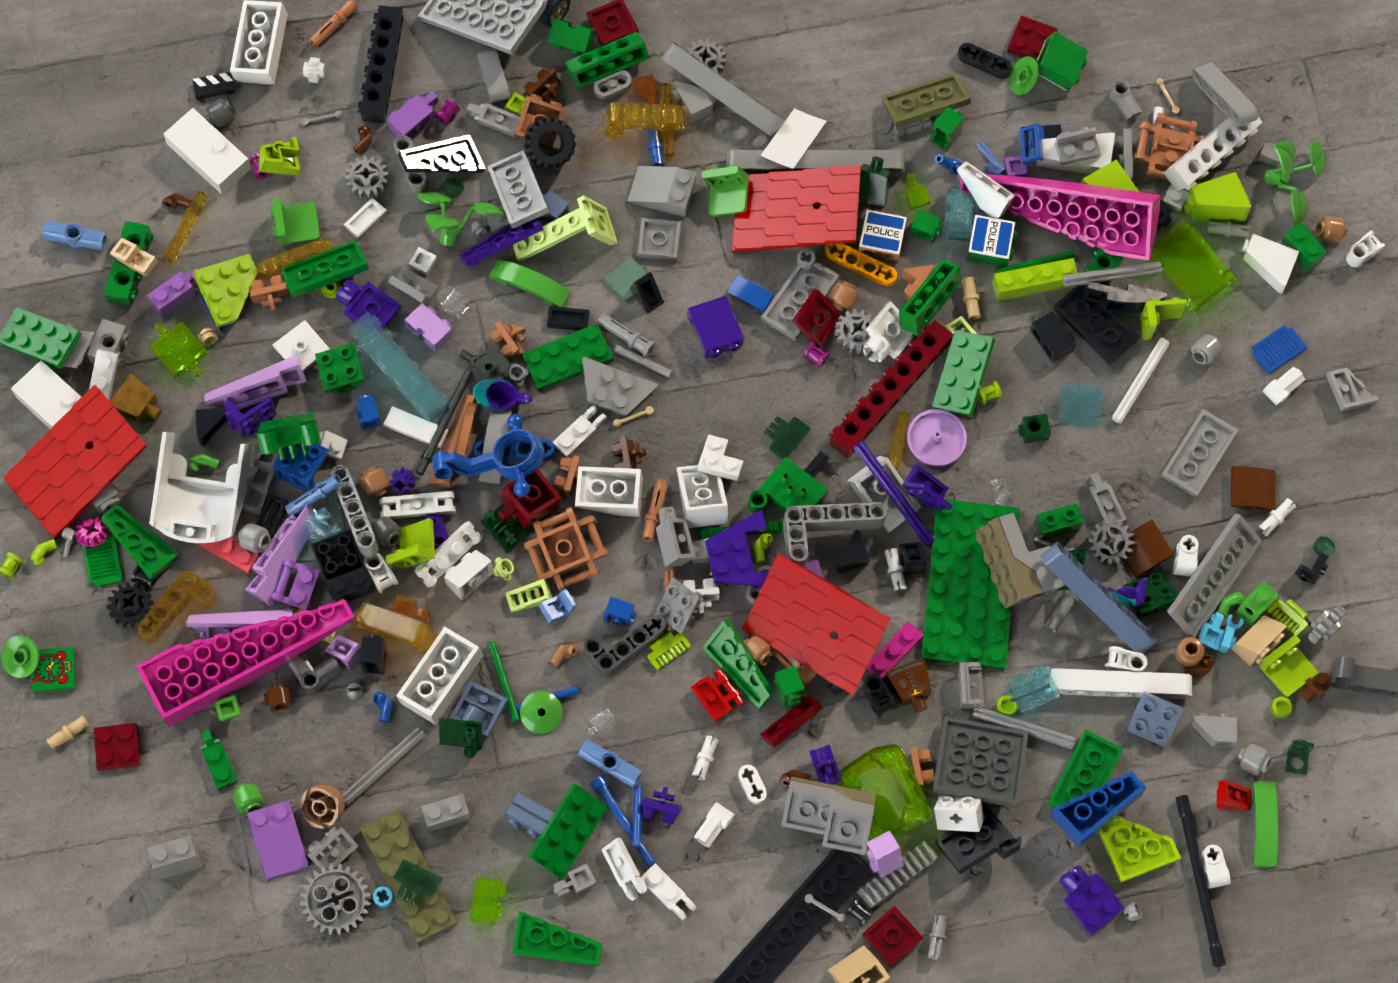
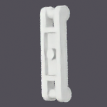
M445 491L382 497L379 499V504L382 507L380 518L388 516L391 519L427 516L428 514L453 515L456 513L455 506L453 505V500L455 499L454 492ZM443 500L445 505L438 506V501ZM396 505V510H390V506Z
M470 521L460 526L435 550V559L423 562L415 569L418 577L424 579L423 583L427 588L435 585L440 576L473 545L482 540V536L479 532H475L474 526ZM465 534L469 536L466 540L462 538ZM431 567L433 571L429 574L428 570Z

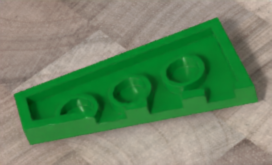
M117 504L102 515V522L150 580L178 559L179 552Z
M725 619L702 649L755 706L760 709L774 692L729 619Z
M519 911L512 951L513 955L600 966L602 943Z

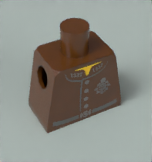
M924 658L886 672L885 679L902 706L912 703L916 713L927 709L924 698L930 696L931 686Z

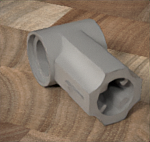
M1120 79L1113 84L1109 97L1112 102L1117 104L1125 120L1131 121L1141 115L1142 110L1130 91V84L1126 80ZM1116 90H1122L1124 94H1120Z

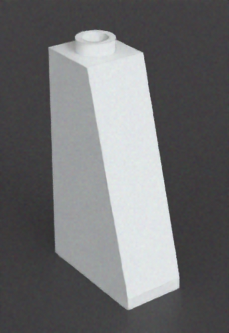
M1115 133L1096 134L1101 152L1100 157L1062 166L1055 147L1056 138L1042 139L1044 160H1037L1036 166L1090 175L1111 163Z

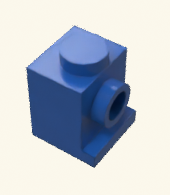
M363 395L358 397L359 407H355L361 430L381 425L374 396Z
M610 597L603 615L604 622L608 623L610 619L612 623L618 626H623L624 624L627 626L633 625L637 616V612H634L635 605Z

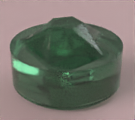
M450 177L443 184V190L448 196L457 198L462 194L464 185L459 179Z
M1321 536L1313 543V549L1317 555L1323 553L1330 557L1335 551V545L1331 539Z

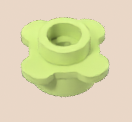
M496 558L494 560L495 568L493 569V574L503 577L506 581L510 580V574L514 571L513 563L509 559Z

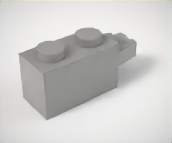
M663 507L659 510L660 525L655 528L665 567L683 566L695 558L686 518H677L673 507Z

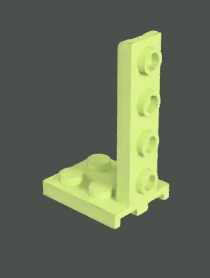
M584 195L577 198L580 208L543 226L542 231L513 244L517 260L524 261L586 229L588 235L609 246L618 243L607 208Z

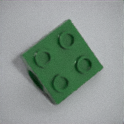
M354 342L315 354L323 389L326 394L333 391L338 393L349 392L356 388V384L365 382L357 347Z

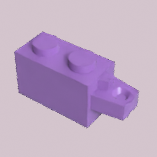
M432 91L425 97L416 95L414 98L408 99L401 109L390 114L387 119L389 129L397 137L404 135L412 139L435 119L433 110L434 106L439 102L438 96Z
M197 268L184 275L182 272H179L148 294L151 305L163 319L196 296L194 290L198 287V284L193 276V272L198 270Z

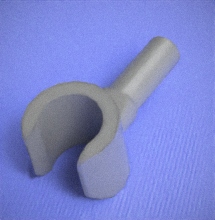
M66 527L62 533V537L67 539L62 556L68 558L72 542L76 540V531L69 527Z

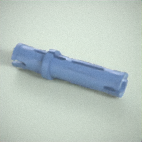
M333 474L325 481L316 483L315 487L285 506L287 513L290 516H295L305 506H310L320 498L327 497L332 490L342 485L341 478L337 474Z

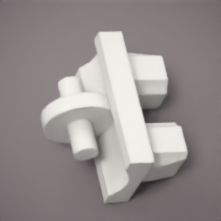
M713 578L703 580V589H695L694 580L683 581V585L694 593L697 591L703 594V601L698 607L700 614L704 613V607L712 606L711 601L719 600V587H716Z

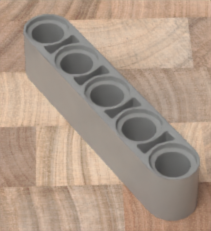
M1212 62L1192 69L1191 73L1195 84L1237 127L1258 119L1256 107Z
M342 465L336 466L331 470L330 476L337 474L340 478H343L341 479L342 485L335 488L360 554L365 558H372L379 550L374 533L349 470Z

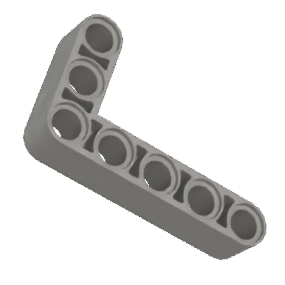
M878 502L791 506L786 510L783 520L786 556L805 567L808 557L806 532L877 529L885 523L887 508L884 504ZM873 514H878L881 517H875ZM852 515H858L860 518H854ZM831 516H837L839 519H834ZM794 517L797 521H792L789 518ZM810 517H817L818 520H813ZM792 536H797L800 540H794ZM794 555H799L802 559H796Z

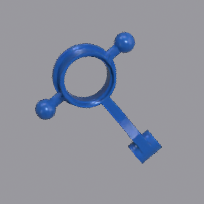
M512 414L507 419V426L511 431L503 434L496 441L492 452L471 459L455 452L440 451L433 455L434 476L438 479H448L453 475V472L470 477L496 469L502 477L517 480L513 487L514 493L518 497H525L530 492V485L525 481V477L532 474L540 466L544 457V447L536 436L520 429L523 426L522 417L518 414ZM518 441H529L532 443V451L523 462L515 466H504L502 464L503 453L511 444Z

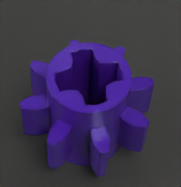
M401 467L399 471L394 470L391 474L393 478L390 481L394 491L402 492L403 494L407 490L412 491L415 487L414 482L417 480L412 470L404 469V467Z

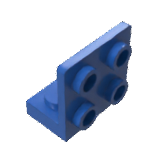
M296 444L298 458L292 459L288 446H286V459L280 460L278 456L272 465L275 477L306 492L310 491L315 487L313 477L327 457L329 449L319 444L310 445L308 449L309 455L304 456L300 449V444Z

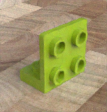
M1171 298L1166 301L1152 299L1146 302L1140 316L1143 340H1151L1160 320L1180 319L1186 308L1187 300Z
M428 518L401 528L400 549L396 550L393 554L387 555L386 563L406 569L435 559L433 520Z
M1296 635L1265 657L1259 665L1266 676L1287 698L1305 685V681L1309 677L1312 679L1318 674L1316 668L1297 648L1301 640Z

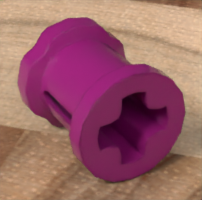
M447 98L442 108L434 113V116L444 125H448L452 116L460 111V107L454 101Z
M259 153L249 158V163L253 165L254 177L256 179H264L272 174L260 172Z
M814 342L807 347L803 354V358L810 359L817 364L818 368H821L830 356V353H825L816 347Z

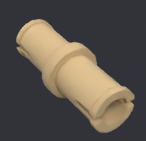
M966 277L961 280L964 291L963 302L966 303L968 319L975 320L981 317L978 306L979 295L976 294L974 277Z
M81 715L69 725H63L59 732L46 740L51 748L56 750V748L69 739L71 741L75 739L74 736L89 727L90 724Z

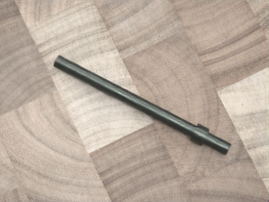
M469 369L465 370L428 448L421 455L422 460L416 470V473L420 476L424 475L429 463H432L435 450L473 374Z

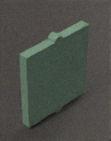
M630 256L605 276L604 280L613 288L614 293H617L627 302L634 296L630 290L633 282L647 273L644 271V267L640 266Z

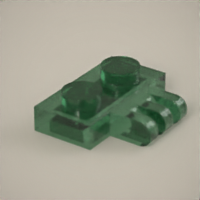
M777 416L774 421L780 426L773 422L769 425L775 432L768 428L764 431L768 437L774 440L769 446V450L783 460L785 457L789 458L811 431L809 426L795 416L789 423Z
M404 858L393 877L394 880L402 883L396 897L400 899L403 893L406 892L403 901L408 903L411 896H414L411 905L414 907L417 905L422 894L432 899L442 882L441 877Z

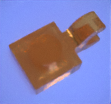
M653 74L633 79L639 100L645 98L648 110L655 109L656 100L654 96L658 95V90Z
M396 595L390 616L411 622L413 617L428 622L430 613H428V609L416 607L417 600Z

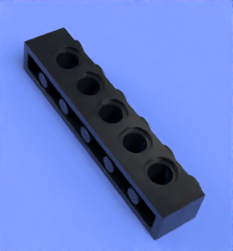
M379 5L378 12L374 13L373 24L376 25L375 30H371L370 35L372 47L368 48L367 51L369 64L365 65L364 68L366 81L361 85V95H363L362 101L358 102V113L361 114L362 121L386 123L404 21L403 8ZM385 27H390L389 30H383ZM384 44H385V45H388V46L385 47V48H381V47H380L381 45H384ZM379 62H383V63H384L383 65H380V66H379V65H376V64L379 63ZM375 80H381L380 83H373ZM372 98H378L376 101H370Z

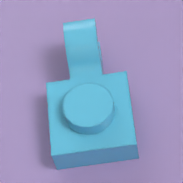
M1218 612L1212 614L1209 624H1203L1198 640L1201 641L1204 647L1213 651H1218L1225 632L1219 629L1224 618L1223 614Z
M1231 614L1226 620L1225 632L1218 649L1219 652L1225 654L1229 648L1233 649L1237 638L1233 636L1234 632L1243 625L1242 618L1238 624H1233L1231 621L1233 615Z

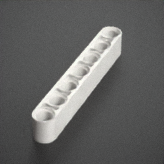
M1052 668L1045 671V691L1049 694L1141 698L1143 691L1161 699L1192 698V676L1177 673Z

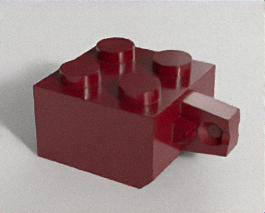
M538 468L532 474L525 477V481L530 485V492L527 496L518 497L514 493L513 487L517 480L510 482L502 489L500 499L503 501L505 508L499 512L498 517L503 523L514 518L519 521L524 529H527L533 525V522L543 519L558 509L561 496Z

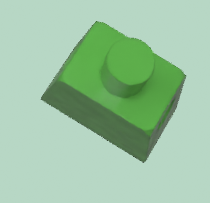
M1263 581L1243 601L1235 615L1239 619L1242 618L1243 622L1251 628L1278 600L1279 594ZM1246 608L1251 609V611L1253 612V615L1250 614V613L1247 611Z

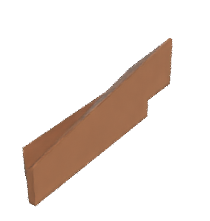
M465 395L441 451L455 452L467 457L479 408V403L474 396ZM433 469L428 484L451 489L455 472L448 479H438L434 476Z

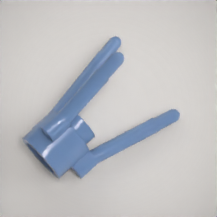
M979 141L976 147L989 161L985 166L987 171H980L984 174L1002 175L1006 168L998 162L982 141ZM955 158L956 160H959L961 164L964 163V161Z

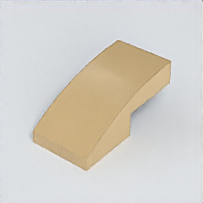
M123 238L118 241L110 252V255L145 277L148 276L158 262L156 257L140 250L136 244Z

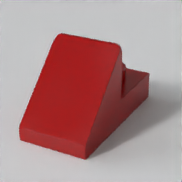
M1227 780L1218 781L1217 808L1251 810V789Z

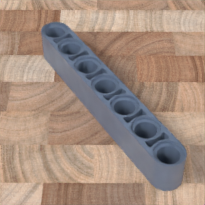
M1056 542L1040 556L1043 563L1134 652L1144 654L1157 643V639L1152 632L1060 543Z

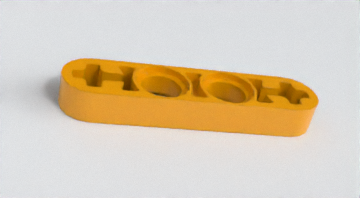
M845 244L825 245L824 255L828 260L885 287H891L896 283L897 271L893 267ZM837 248V252L830 253V249ZM842 251H845L843 258L840 259V254L842 255ZM854 255L857 261L853 264L848 263L846 257ZM866 264H873L875 270L867 272L864 266ZM879 268H880V269H881V273L879 272V276H876V275L878 274V270H879ZM890 273L891 278L888 280L884 279L885 275Z

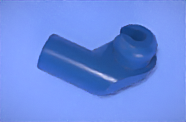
M938 154L935 157L937 164L946 169H951L953 174H959L957 169L962 165L959 160L945 157L942 154Z
M376 692L372 700L382 710L380 722L390 723L393 702L386 694Z

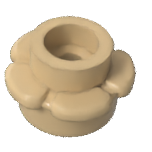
M210 327L201 330L198 339H200L204 346L212 345L218 340V331Z

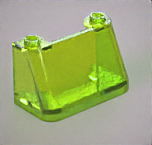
M1185 218L1153 244L1150 261H1159L1162 268L1185 295L1187 300L1186 306L1192 313L1194 311L1199 313L1240 285L1237 278L1197 228Z
M891 744L874 747L839 770L842 781L847 787L876 793L873 812L875 826L870 828V840L888 831L892 833L896 840L932 820L931 808L905 753L898 745Z

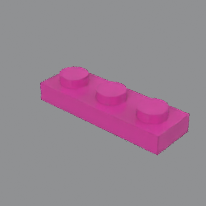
M907 622L871 659L867 670L871 674L878 675L884 679L886 672L893 670L924 635L911 623Z

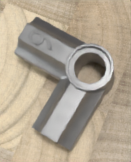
M303 652L287 662L305 692L310 695L319 693L323 686L343 674L334 657L313 669ZM309 680H316L314 685L307 686Z

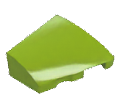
M291 137L290 141L282 143L280 140L271 145L261 146L259 151L260 172L298 176L301 169L297 156L299 153L297 137Z

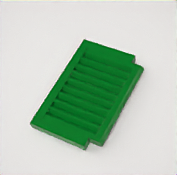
M113 534L108 535L107 539L98 546L86 547L82 545L89 585L95 584L97 588L123 582L116 538Z

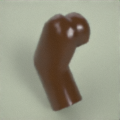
M361 125L358 128L360 142L353 147V150L358 155L372 144V131L367 125Z
M178 193L167 196L162 201L163 208L168 210L180 205L190 209L193 205V199Z
M1204 655L1197 666L1185 667V674L1191 676L1207 675L1214 666L1213 657L1211 655Z
M792 769L784 773L780 777L779 782L782 787L788 788L791 777L810 780L811 775Z

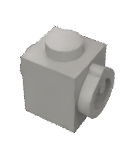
M113 481L92 503L99 513H105L116 504H119L121 499L118 493L121 491Z

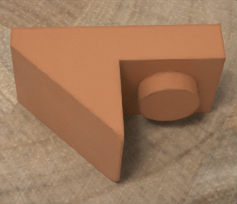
M926 265L902 271V278L909 282L904 290V294H906L905 303L934 270V266Z

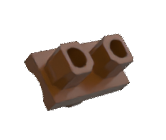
M553 68L549 71L545 69L540 70L537 75L538 81L535 84L528 82L524 86L526 94L531 97V94L543 97L542 101L549 96L555 99L558 96L556 89L561 84L556 70Z
M626 435L620 436V441L611 445L614 456L623 455V461L616 462L614 464L615 468L637 469V464H641L642 457L647 455L646 449L640 448L639 443L633 444V441L627 439Z
M1326 673L1316 674L1313 680L1309 677L1305 681L1307 686L1299 693L1308 704L1317 696L1321 700L1325 696L1323 691L1331 687V677Z

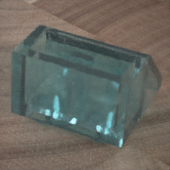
M952 186L951 193L946 195L942 232H946L945 239L970 242L974 197L957 186Z

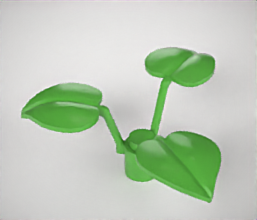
M1289 140L1275 144L1273 148L1278 154L1282 168L1267 170L1265 173V181L1268 186L1278 185L1279 189L1292 190L1291 207L1295 226L1306 217L1307 202L1302 191L1298 192L1297 188L1285 185V183L1290 179L1289 174L1295 171L1313 167L1315 175H1321L1324 172L1326 159L1321 144L1318 141L1312 142L1309 147L1311 163L1294 168L1296 160L1294 144Z
M439 192L417 194V198L422 202L439 204L441 206L442 215L426 214L425 220L432 232L441 229L439 242L446 246L455 245L457 234L461 235L464 225L473 212L507 217L505 211L491 203L478 202L473 204V207L470 208L459 226L457 220L445 215V204L451 203V199L447 195Z

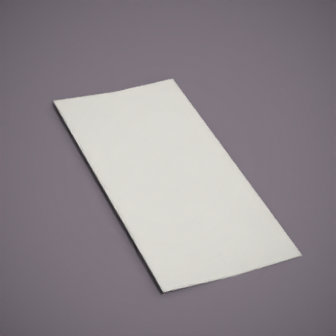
M794 108L760 156L793 169L827 121Z

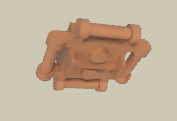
M1158 112L1155 126L1148 122L1140 123V137L1137 153L1134 154V161L1146 165V178L1153 179L1155 177L1168 180L1163 172L1206 137L1195 135L1197 121H1184L1164 116V113ZM1162 124L1188 129V134L1162 128ZM1148 134H1151L1152 136L1149 147L1148 156H1146L1145 149Z
M570 507L565 512L549 519L533 522L537 538L524 543V547L529 551L538 574V581L542 579L549 580L554 577L557 587L561 592L568 586L590 577L595 578L599 576L594 560L607 556L608 551L602 545L594 524L595 519L593 515L577 521L575 512ZM568 519L570 520V523L562 525L546 533H544L543 531L544 529L556 525L560 522H563ZM584 526L587 527L596 552L591 554L581 531V528ZM538 545L542 548L550 571L545 572L536 549ZM584 564L588 565V570L566 579H562L560 575L579 568Z

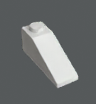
M967 161L959 166L957 171L980 209L991 218L999 219L1003 216L1014 199L1015 194Z

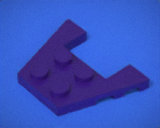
M762 511L754 513L705 541L714 583L739 586L750 585L762 588L769 571L754 572L746 534L766 531Z

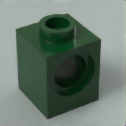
M1047 414L1022 417L1021 424L1018 425L1019 436L1023 437L1024 443L1049 440L1051 430ZM1035 426L1038 428V431L1033 432L1029 427Z

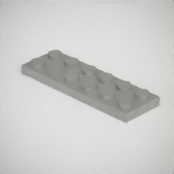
M1234 514L1167 611L1188 637L1196 638L1203 624L1210 618L1262 542L1239 514Z

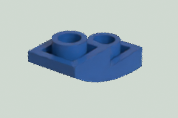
M738 275L727 291L730 296L745 302L748 306L763 313L774 298V294Z

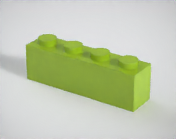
M1074 258L995 273L992 284L997 301L1067 288L1063 285L1062 277L1078 272Z

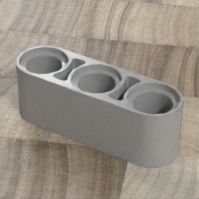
M491 47L476 51V57L490 102L495 103L511 98L497 50Z
M398 136L394 140V148L408 186L414 194L424 193L427 189L425 172H405L397 155L401 151L399 148L402 146H407V149L414 148L412 141L407 136ZM415 180H421V181H422V182L419 183V184L413 183Z

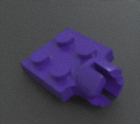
M350 279L346 280L343 283L345 287H340L336 294L337 300L346 306L343 315L377 338L400 310L401 305L370 282H367L364 286H359Z
M1077 865L1060 878V883L1068 893L1067 897L1063 900L1089 935H1092L1125 908L1098 873L1091 877L1086 874L1081 866Z

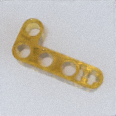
M616 102L608 104L604 113V134L612 138L621 136L624 129L680 131L685 128L684 107L680 105Z
M192 571L182 572L138 625V633L141 639L147 644L155 643L191 599L204 607L213 605L216 601L213 587ZM189 579L194 580V582H193L192 585H190V586H185V585H184V583H185L187 580H189ZM203 592H210L207 598L200 597ZM174 596H181L178 602H171ZM161 612H167V615H166L165 618H163V619H158V618H157V616H158L159 613H161ZM146 630H148V631H151V630H152V633H151V634L148 633V632L145 633V631H146Z
M362 603L353 621L363 629L409 644L423 655L426 654L438 637L434 629L424 622L368 603Z

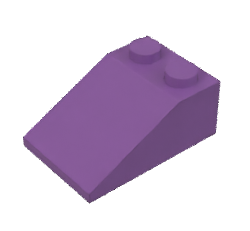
M289 800L247 813L267 880L309 867L294 811Z

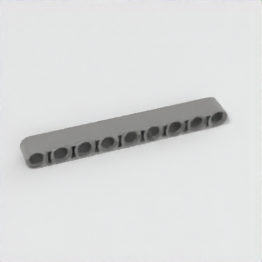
M731 150L726 153V167L738 165L748 175L768 174V172L802 171L804 169L830 168L832 166L870 165L874 156L884 159L882 169L890 171V176H899L905 172L904 152L900 150H806L793 169L760 156L764 150Z

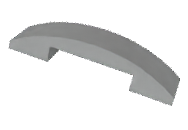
M513 407L502 411L491 409L482 455L492 452L496 441L508 432L507 419L512 415ZM496 469L480 473L479 482L500 484L501 475Z

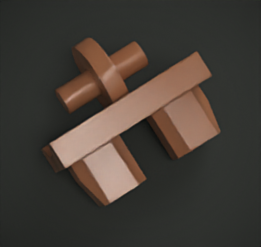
M281 275L270 278L272 286L264 287L262 280L251 282L252 290H250L253 304L261 302L262 307L270 305L272 311L275 310L274 304L282 302V297L289 296L286 282L284 283Z
M499 320L495 323L497 328L489 334L496 344L505 339L507 344L500 349V352L506 359H510L516 354L521 357L522 353L525 352L516 339L520 343L524 342L523 334L526 332L524 326L517 327L515 323L508 327L507 324H502Z
M575 455L573 459L561 458L559 470L568 472L567 478L556 476L554 488L564 492V496L569 498L571 497L574 483L577 482L578 467L580 466V457Z
M917 747L910 748L913 765L911 766L910 759L903 760L905 767L900 768L899 773L900 775H906L907 781H913V773H915L919 789H926L925 785L934 782L935 772L934 769L923 771L921 764L932 762L931 752L929 749L918 750Z

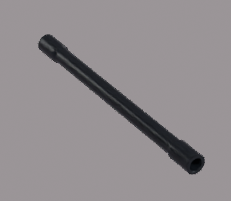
M1181 795L1175 799L1183 825L1209 941V951L1213 967H1220L1226 965L1216 927L1193 825L1191 806L1188 795Z

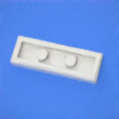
M393 406L384 422V427L428 445L438 427L437 424ZM449 429L445 430L437 449H441Z

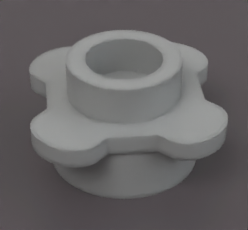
M512 364L508 377L505 379L507 382L516 383L518 387L523 386L525 377L529 375V370L518 364Z

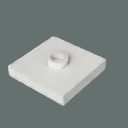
M305 320L272 344L284 360L298 355L303 372L317 363L316 353L329 350V347Z

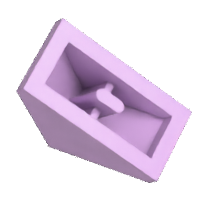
M337 635L325 649L328 655L334 657L335 660L350 671L360 658L361 646L340 635Z

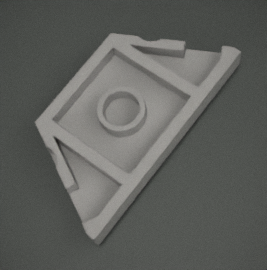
M586 357L582 359L586 399L589 404L626 417L657 388L658 384Z

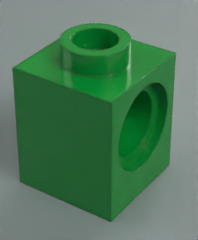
M918 209L911 226L910 235L933 243L935 236H940L943 227L940 225L941 217Z

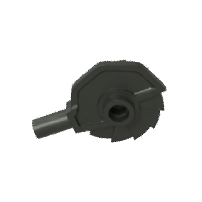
M465 350L460 352L459 357L470 362L474 367L472 370L477 382L489 379L504 380L508 377L510 363L500 351L486 350L480 355L475 356Z

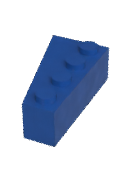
M1131 771L1107 782L1097 789L1090 790L1078 798L1071 799L1061 806L1052 808L1050 816L1080 848L1140 798L1146 786Z

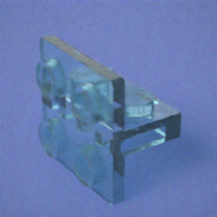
M1050 665L1038 666L1031 672L1019 674L1011 680L1010 700L1012 703L1016 701L1021 712L1060 697V691L1051 676Z

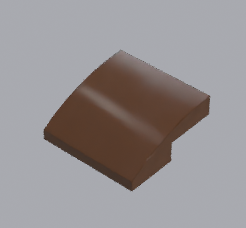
M1247 466L1231 467V507L1245 510L1255 508L1269 512L1275 510L1276 470Z
M1152 519L1129 532L1134 533V536L1130 538L1131 541L1135 542L1134 545H1130V548L1134 551L1127 552L1126 554L1129 558L1124 560L1136 578L1174 556L1173 551ZM1125 542L1122 544V546H1121V548H1120L1121 551L1123 550V548H1124V546H1125Z

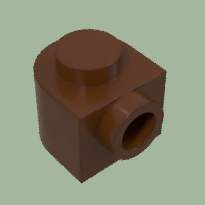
M275 685L268 689L267 693L263 694L265 704L271 707L272 712L284 710L292 706L289 688L284 687V685Z

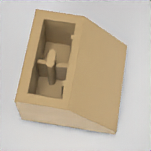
M1264 615L1235 643L1232 650L1250 667L1255 662L1260 664L1271 649L1274 650L1285 636L1283 632L1287 626Z
M862 946L828 969L836 983H888L890 980V976L881 963L865 946Z

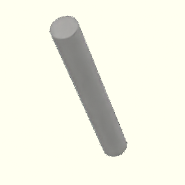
M619 345L615 348V353L668 378L672 375L673 371Z

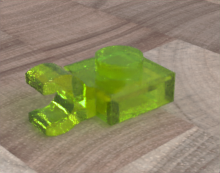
M915 173L907 174L905 180L908 188L905 189V195L910 209L913 210L930 205L931 201L925 184L918 185Z

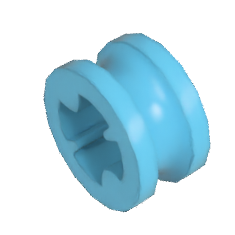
M382 886L374 891L373 900L377 906L386 908L392 904L393 894L389 888ZM382 892H387L386 895L389 899L387 901L384 900L383 903L380 902L378 895L380 893L383 895Z

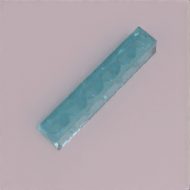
M369 312L365 313L349 326V333L425 420L432 422L447 409L448 397L443 391H437L434 387V381L428 375L425 377L422 374V369L415 360L411 361L407 357L408 352L402 345L398 346L394 342L395 338L389 330L384 331L380 326L382 325L380 320L375 315L371 316Z

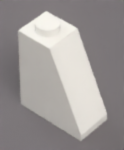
M1253 234L1250 241L1246 239L1242 251L1246 252L1243 260L1278 293L1282 294L1299 251Z

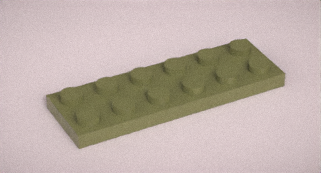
M398 809L360 828L417 943L420 944L455 926L457 922L400 810Z

